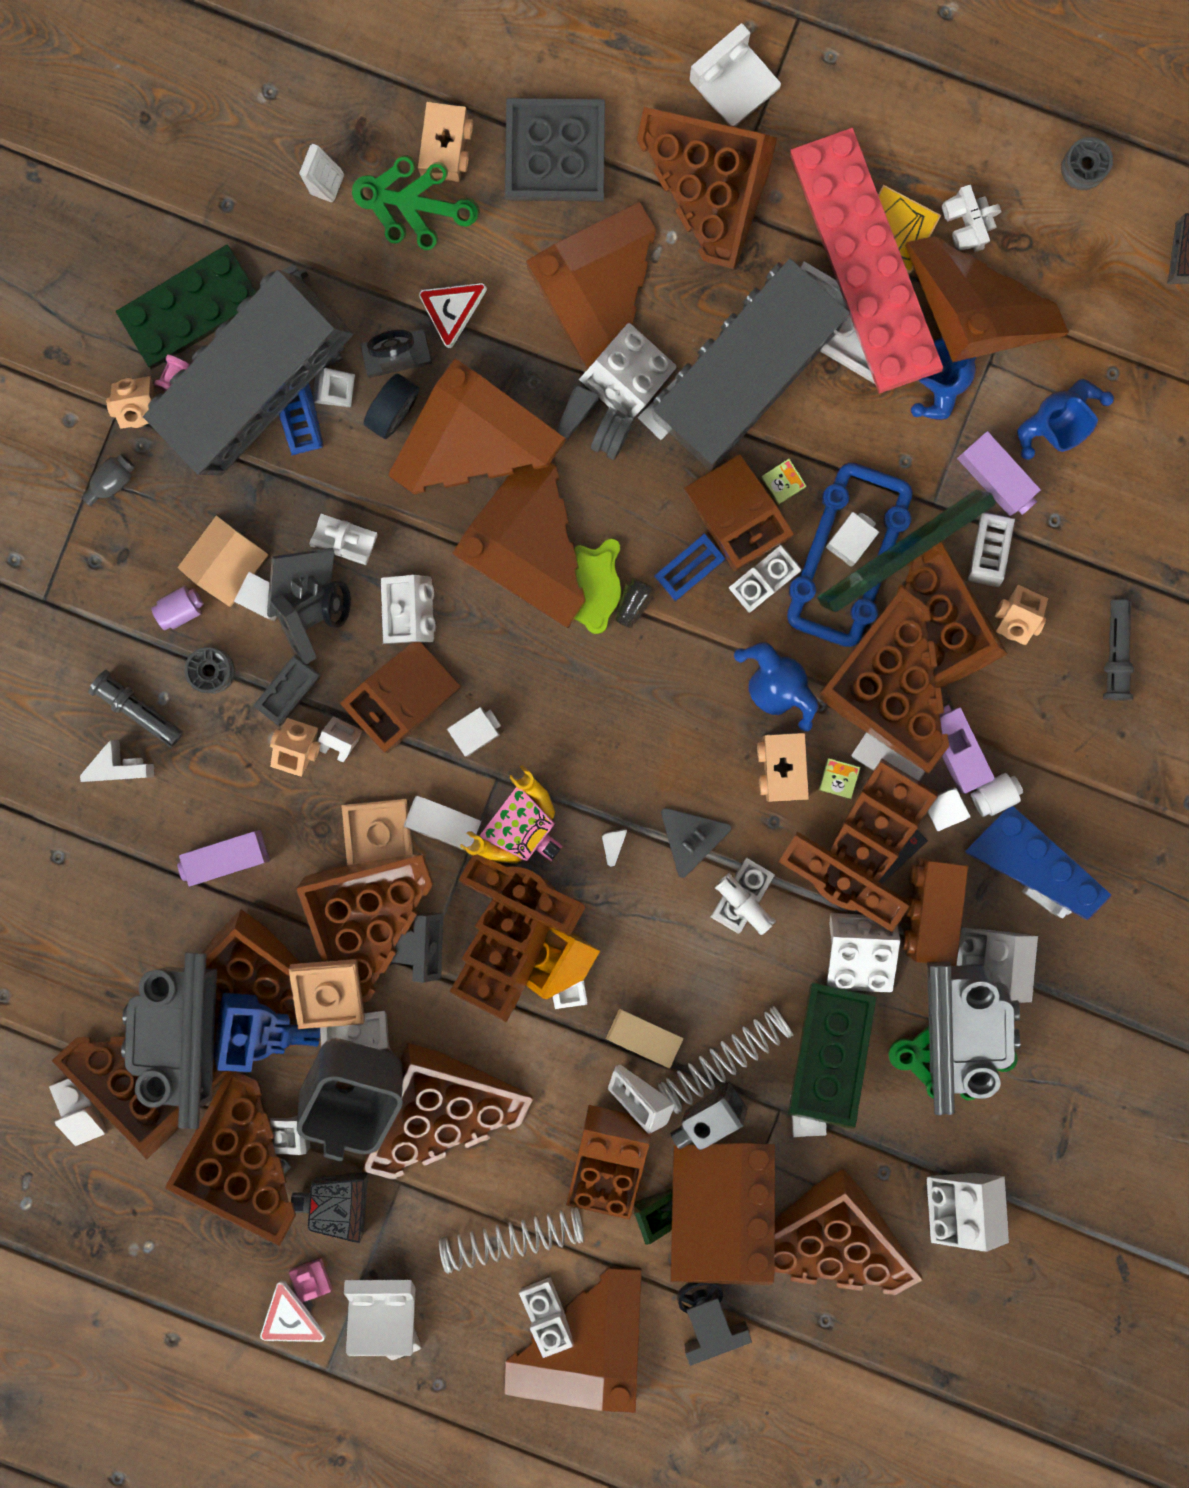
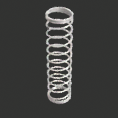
M775 1006L770 1008L774 1018L768 1012H764V1016L775 1039L756 1019L753 1022L764 1046L747 1027L743 1026L742 1028L754 1055L735 1034H732V1039L743 1062L725 1042L721 1041V1046L733 1071L711 1048L710 1053L722 1078L702 1056H699V1060L711 1085L692 1064L688 1063L700 1093L678 1070L677 1074L689 1100L669 1078H666V1081L671 1091L664 1082L658 1083L660 1092L675 1105L673 1111L676 1114L682 1111V1106L676 1092L687 1104L692 1105L693 1103L687 1085L695 1094L703 1097L704 1092L697 1076L709 1089L714 1090L715 1085L708 1069L718 1080L725 1083L726 1078L718 1060L733 1075H736L737 1071L729 1053L742 1067L747 1068V1061L739 1044L757 1061L758 1054L750 1037L764 1052L769 1053L768 1044L760 1028L778 1046H780V1040L771 1021L787 1038L794 1036Z
M571 1208L574 1240L564 1213L560 1210L562 1243H560L555 1231L551 1215L547 1214L549 1247L544 1239L538 1218L535 1216L536 1250L531 1242L525 1220L522 1219L523 1253L517 1242L511 1222L508 1223L511 1244L510 1255L504 1245L500 1228L496 1225L498 1258L495 1257L487 1231L483 1228L485 1262L481 1258L474 1233L471 1231L472 1265L466 1256L461 1235L458 1234L459 1268L453 1259L448 1238H440L439 1250L443 1268L447 1274L453 1272V1267L460 1271L463 1265V1257L466 1264L473 1268L476 1254L481 1264L486 1265L488 1262V1249L494 1261L499 1262L501 1259V1246L506 1257L512 1259L514 1243L519 1254L524 1257L527 1250L526 1238L532 1251L537 1254L539 1251V1235L544 1247L550 1251L552 1247V1232L557 1244L563 1247L565 1244L564 1226L573 1244L584 1242V1232L578 1208Z

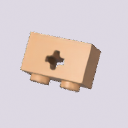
M432 102L426 103L418 163L421 176L435 162H441L447 167L448 176L445 179L446 181L460 182L461 172H467L469 152L464 151L465 140H471L473 119H468L466 107ZM446 138H451L452 142L448 143L447 148L442 147V144L446 142ZM438 167L432 169L433 177L441 179L443 176L442 170Z
M805 733L764 735L763 742L757 743L758 762H764L765 775H759L760 795H766V801L808 800ZM780 758L784 759V763L790 764V770L785 771L784 777H781L780 772L774 771V765L780 763Z

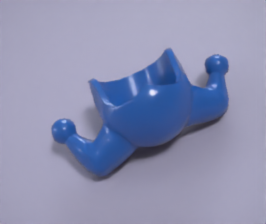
M943 337L935 340L934 344L943 365L942 372L918 380L934 393V405L924 407L921 403L914 404L911 407V413L914 417L924 416L935 420L947 419L951 415L957 395L966 391L974 380L976 371L974 361L976 357L952 362Z
M1081 379L1070 387L1068 391H1060L1048 396L1040 405L1038 412L1023 422L1017 430L1022 447L1021 457L1026 460L1034 457L1035 450L1031 447V443L1035 436H1044L1057 451L1061 452L1078 446L1094 431L1098 423V418L1086 403L1087 399H1098L1103 406H1109L1114 401L1113 394L1108 391L1103 392L1090 381Z
M767 642L755 644L747 649H737L734 652V658L737 662L742 663L747 658L755 659L760 666L749 680L748 690L755 704L771 715H781L796 706L803 712V719L798 723L799 728L804 732L810 731L813 726L812 719L819 708V703L808 687V678L801 664L789 657H780L776 650Z

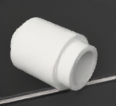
M1003 773L995 777V780L976 788L977 791L971 793V798L982 817L988 814L993 816L1021 802L1019 795L1023 793V789L1015 776L1009 777L1007 773Z

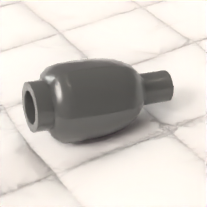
M120 454L117 458H108L94 472L90 479V489L81 498L89 506H92L99 498L112 497L130 481L131 472L135 469V466L123 454Z

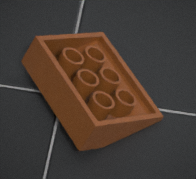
M711 1144L702 1150L697 1149L695 1145H687L682 1149L674 1145L670 1282L772 1285L775 1277V1144Z

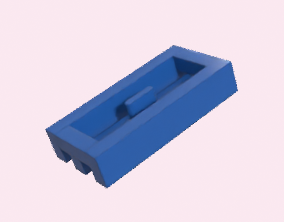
M704 533L659 571L654 578L676 602L726 558ZM704 544L708 548L670 581L664 578L701 545ZM711 554L715 556L716 559L678 591L674 590L673 586Z

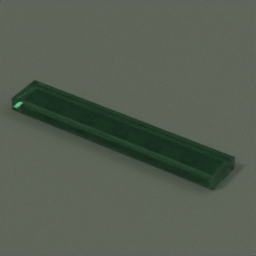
M981 490L973 491L819 595L817 599L821 606L833 612L839 611L993 507L996 501L992 493Z

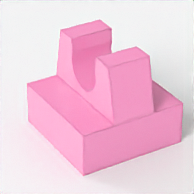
M322 1258L292 1268L289 1271L297 1297L301 1302L330 1293L333 1289Z

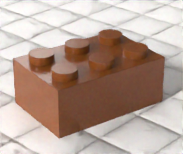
M917 858V865L912 864L909 880L910 884H914L913 897H908L907 899L911 902L910 907L906 911V917H910L909 930H904L902 949L906 950V956L915 962H951V966H957L968 866L957 862Z

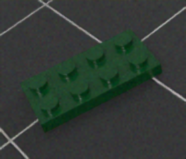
M226 244L115 312L147 366L152 370L166 362L167 355L176 356L214 333L224 322L231 321L238 313L237 308L239 304L247 297H253L257 292L231 248Z
M816 983L810 985L788 1115L851 1129L856 1127L877 997Z

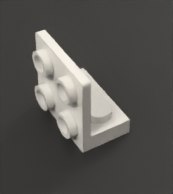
M742 23L694 63L690 71V82L722 119L732 127H736L781 87L780 81L748 46L750 32Z
M628 323L579 380L592 392L600 395L599 398L607 406L617 410L618 415L622 417L628 415L634 418L673 373L676 365L632 324Z
M831 913L829 925L832 945L827 986L850 991L892 992L900 945L898 924L893 932L865 915Z
M345 1280L344 1295L349 1300L346 1354L348 1356H411L413 1354L416 1288L412 1280Z

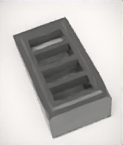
M580 386L574 387L556 432L568 440L595 406L600 395Z

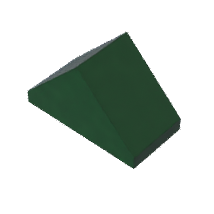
M673 1188L634 1202V1214L646 1245L653 1243L672 1231Z

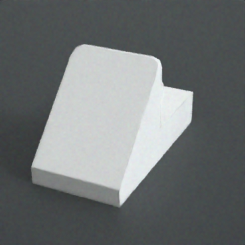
M110 740L80 775L81 782L154 777V764H143V758L123 759V766H121L119 740Z
M68 1078L49 1086L61 1118L56 1120L55 1124L75 1146L107 1133L98 1109Z
M298 1116L291 1118H269L275 1137L272 1139L276 1154L303 1155L308 1152L310 1141L302 1138L297 1132Z

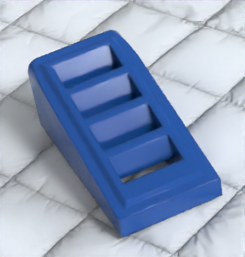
M309 383L298 393L300 401L289 403L279 414L291 455L324 447ZM303 407L304 414L291 417V410ZM307 420V427L294 430L293 424ZM311 433V440L297 443L296 437Z

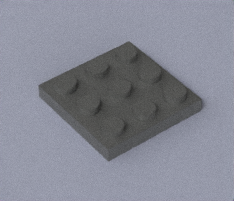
M506 98V201L604 202L605 99Z

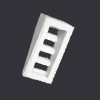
M315 144L310 145L299 174L311 195L328 202H333L344 178V173L319 146Z
M982 512L968 581L1000 587L1005 577L1015 522L1014 518ZM987 526L1005 530L1004 535L986 531ZM984 540L1002 543V545L999 547L985 544ZM982 553L998 556L999 559L994 560L981 556Z
M622 1065L615 1067L608 1086V1090L648 1134L667 1125L675 1106L672 1101Z

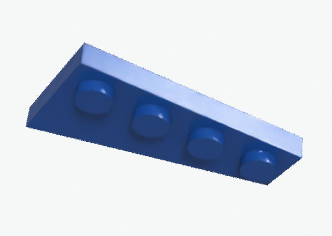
M1014 806L1007 808L965 851L967 855L986 863L998 872L1006 874L1022 885L1048 897L1049 900L1086 920H1089L1111 898V894Z

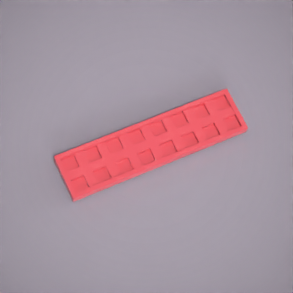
M853 128L791 149L790 157L847 310L850 312V318L878 393L880 394L942 372L943 365Z

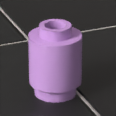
M183 586L158 600L157 605L152 607L151 610L156 621L164 631L169 628L174 630L201 615L200 607L204 604L194 588L189 590L186 586Z

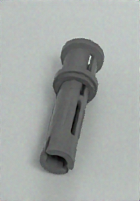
M1129 600L1110 601L1109 662L1104 666V672L1107 673V692L1103 694L1104 700H1133L1134 695L1130 693L1131 673L1134 672L1133 663H1130L1132 601Z
M104 670L100 673L88 690L90 695H97L111 705L113 712H122L129 716L144 729L162 740L168 747L172 748L178 742L184 732L183 730L134 696L135 692H133L131 687L125 688L110 677L111 673Z

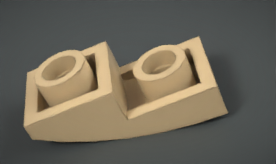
M622 1009L618 1010L606 1037L607 1040L667 1068L671 1067L684 1039Z

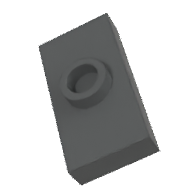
M293 655L253 706L277 726L281 727L321 675L308 664H305L298 656Z

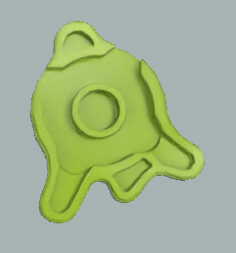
M614 539L606 540L596 550L581 545L575 547L579 569H575L578 587L584 590L586 602L574 620L585 625L588 631L593 634H600L606 630L608 619L620 601L621 586L615 570V561L620 552V544Z

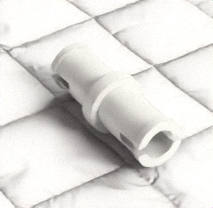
M730 873L725 875L714 887L735 907L733 911L738 916L742 914L760 935L768 931L776 922L755 901L757 897L753 893L749 894Z

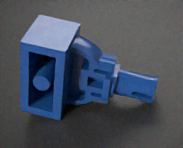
M222 993L213 1055L217 1070L251 1072L253 1061L262 1060L272 1053L284 1054V1048L289 1047V1045L318 1047L319 1040L316 1038H320V1028L298 1029V1025H291L289 1023L288 1014H276L271 1008L258 1003L256 995Z

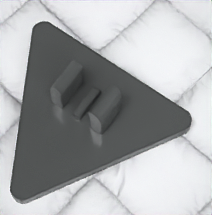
M667 808L661 811L673 859L680 878H685L731 831L729 824Z

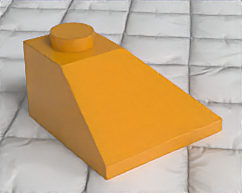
M549 927L545 942L526 986L547 1000L583 981L600 950L574 933L567 936Z

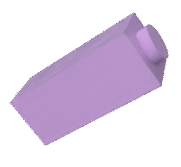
M988 431L957 458L1009 516L1017 511L1023 515L1037 502L1034 496L1041 489Z
M949 705L944 706V713L939 715L942 734H948L949 748L942 755V758L959 793L966 794L995 780L961 707L951 710Z
M261 830L181 854L179 855L181 862L177 866L181 879L187 881L190 887L269 862L270 859Z

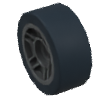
M394 374L372 402L364 418V426L383 439H388L400 426L418 396L419 387L401 374Z

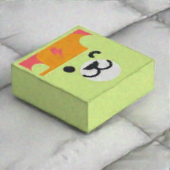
M787 459L761 476L763 483L778 505L807 487L790 459Z
M827 758L818 790L851 799L860 767Z

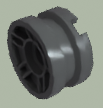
M1085 137L1075 142L1061 162V173L1067 184L1077 190H1090L1097 187L1109 174L1113 166V155L1110 147L1096 137ZM1087 159L1090 160V169L1084 168L1082 162H1085Z
M610 407L596 432L591 450L597 453L603 451L607 453V458L615 461L629 434L634 418L628 415L622 417L618 415L617 410Z
M203 647L195 650L188 657L185 663L184 674L187 682L193 689L202 693L216 694L225 691L231 685L235 677V666L227 653L219 649ZM205 665H213L215 667V674L213 676H206Z

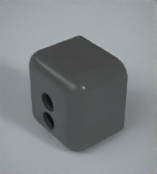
M340 1038L327 1040L320 1048L300 1088L297 1117L298 1134L306 1140L324 1144V1157L342 1161L344 1150L358 1154H371L377 1151L403 1104V1065L399 1057L390 1052ZM340 1081L354 1086L351 1089L342 1090L336 1086V1082Z

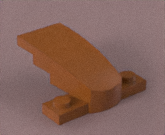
M881 758L848 812L829 851L801 833L796 832L778 862L814 883V887L832 904L852 911L857 910L893 932L910 907L911 902L878 881L898 858L899 852L918 828L920 821L938 797V793Z
M476 854L471 857L459 881L463 885L493 900L474 926L479 932L463 955L462 960L466 964L449 992L492 1016L507 1022L534 969L549 927L570 936L586 907L581 902L556 891L549 881L531 870L512 866L507 868L493 860L491 861Z

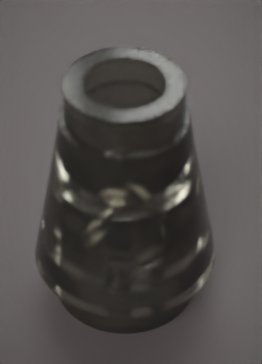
M633 577L631 582L625 585L614 620L632 629L634 623L637 622L655 599L653 594L656 589Z

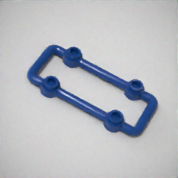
M847 463L839 469L834 484L828 486L822 494V503L825 509L801 576L794 579L789 586V595L792 601L788 609L787 619L793 628L845 647L855 646L859 643L866 625L872 623L877 617L878 609L874 602L899 533L905 531L911 523V514L908 508L913 492L911 486L906 481L857 463ZM850 476H855L899 492V497L896 505L890 508L884 515L883 523L887 530L863 597L856 601L850 609V616L854 622L850 633L846 634L800 617L804 603L809 602L816 593L813 578L837 511L842 510L849 501V492L846 489Z

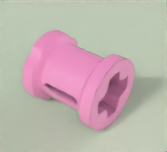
M167 355L165 359L167 365L160 380H155L154 386L165 392L171 386L170 380L172 377L190 366L187 362L171 355Z

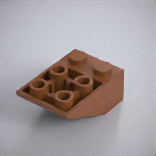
M740 454L684 488L734 573L788 541L794 535L777 505Z
M412 642L361 683L340 704L384 753H389L456 693L461 686L421 642Z
M588 1105L566 1206L630 1220L651 1133L648 1134L631 1114Z

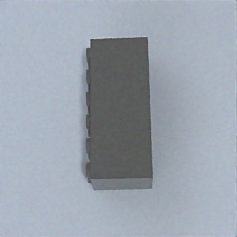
M790 258L784 265L778 262L766 276L767 281L761 291L756 287L743 301L745 304L742 308L743 311L738 316L732 313L720 327L722 329L720 336L715 341L710 338L700 348L696 363L693 366L687 363L676 375V385L670 391L666 388L663 389L653 401V419L710 471L714 470L821 352L823 346L829 343L835 336L833 332L835 330L840 331L850 314L847 309Z
M281 270L267 274L260 282L261 288L253 297H247L239 304L237 308L238 313L231 321L221 324L215 331L214 335L216 337L208 346L204 345L194 353L192 357L193 362L186 370L183 369L176 373L170 380L171 386L167 391L154 397L148 404L149 410L143 418L197 475L222 476L298 395L301 389L317 375L354 335L300 277Z

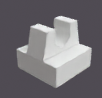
M333 716L319 737L318 742L321 743L320 752L326 754L331 747L340 752L337 760L344 762L359 741L363 730Z

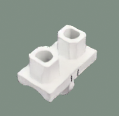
M971 185L961 187L956 196L946 200L942 205V211L947 222L962 217L965 224L964 228L955 230L952 233L956 249L959 251L973 248L974 252L983 250L985 248L984 245L990 242L987 231L997 228L993 217L1001 213L1000 206L998 204L989 206L986 196L976 200Z
M320 514L316 530L309 544L317 549L333 548L334 555L367 565L377 538V532L353 525L345 520L341 521Z

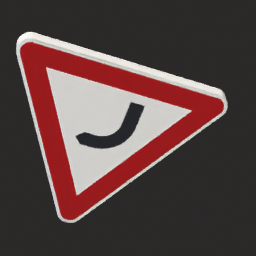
M483 283L429 289L420 292L419 297L447 348L454 346L487 291V287Z
M281 1280L276 1286L260 1335L261 1339L264 1341L322 1342L326 1338V1333L288 1284Z

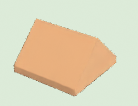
M216 515L177 568L195 584L231 607L248 572L255 575L269 557V554Z

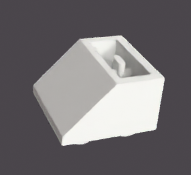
M961 928L957 966L983 965L992 972L994 982L1003 983L1008 987L1011 1000H1018L1019 1003L1032 1002L1038 936L1005 931Z
M967 1173L927 1177L931 1243L985 1252L1009 1243L1004 1176Z

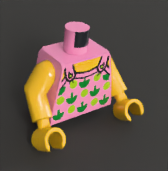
M524 765L520 766L525 773L523 778L517 780L510 775V779L516 788L480 834V837L472 831L466 833L474 838V841L468 847L461 844L460 846L463 850L471 855L478 854L491 861L517 864L522 859L527 861L535 850L549 861H552L563 847L548 835L555 825L553 821L555 809L549 793L533 778L530 771Z

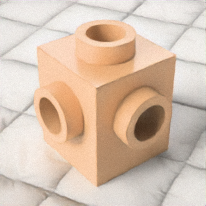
M151 377L125 378L111 384V395L106 398V403L110 416L116 417L120 429L128 427L138 428L149 424L143 416L149 410L148 404L157 396Z
M1017 585L1009 600L1003 599L996 610L995 617L999 618L996 632L1004 635L1009 640H1015L1026 645L1032 635L1038 636L1046 622L1044 614L1048 598Z
M287 718L282 729H276L273 733L270 747L273 748L270 767L302 777L309 761L315 762L320 750L321 743L316 742L318 728Z

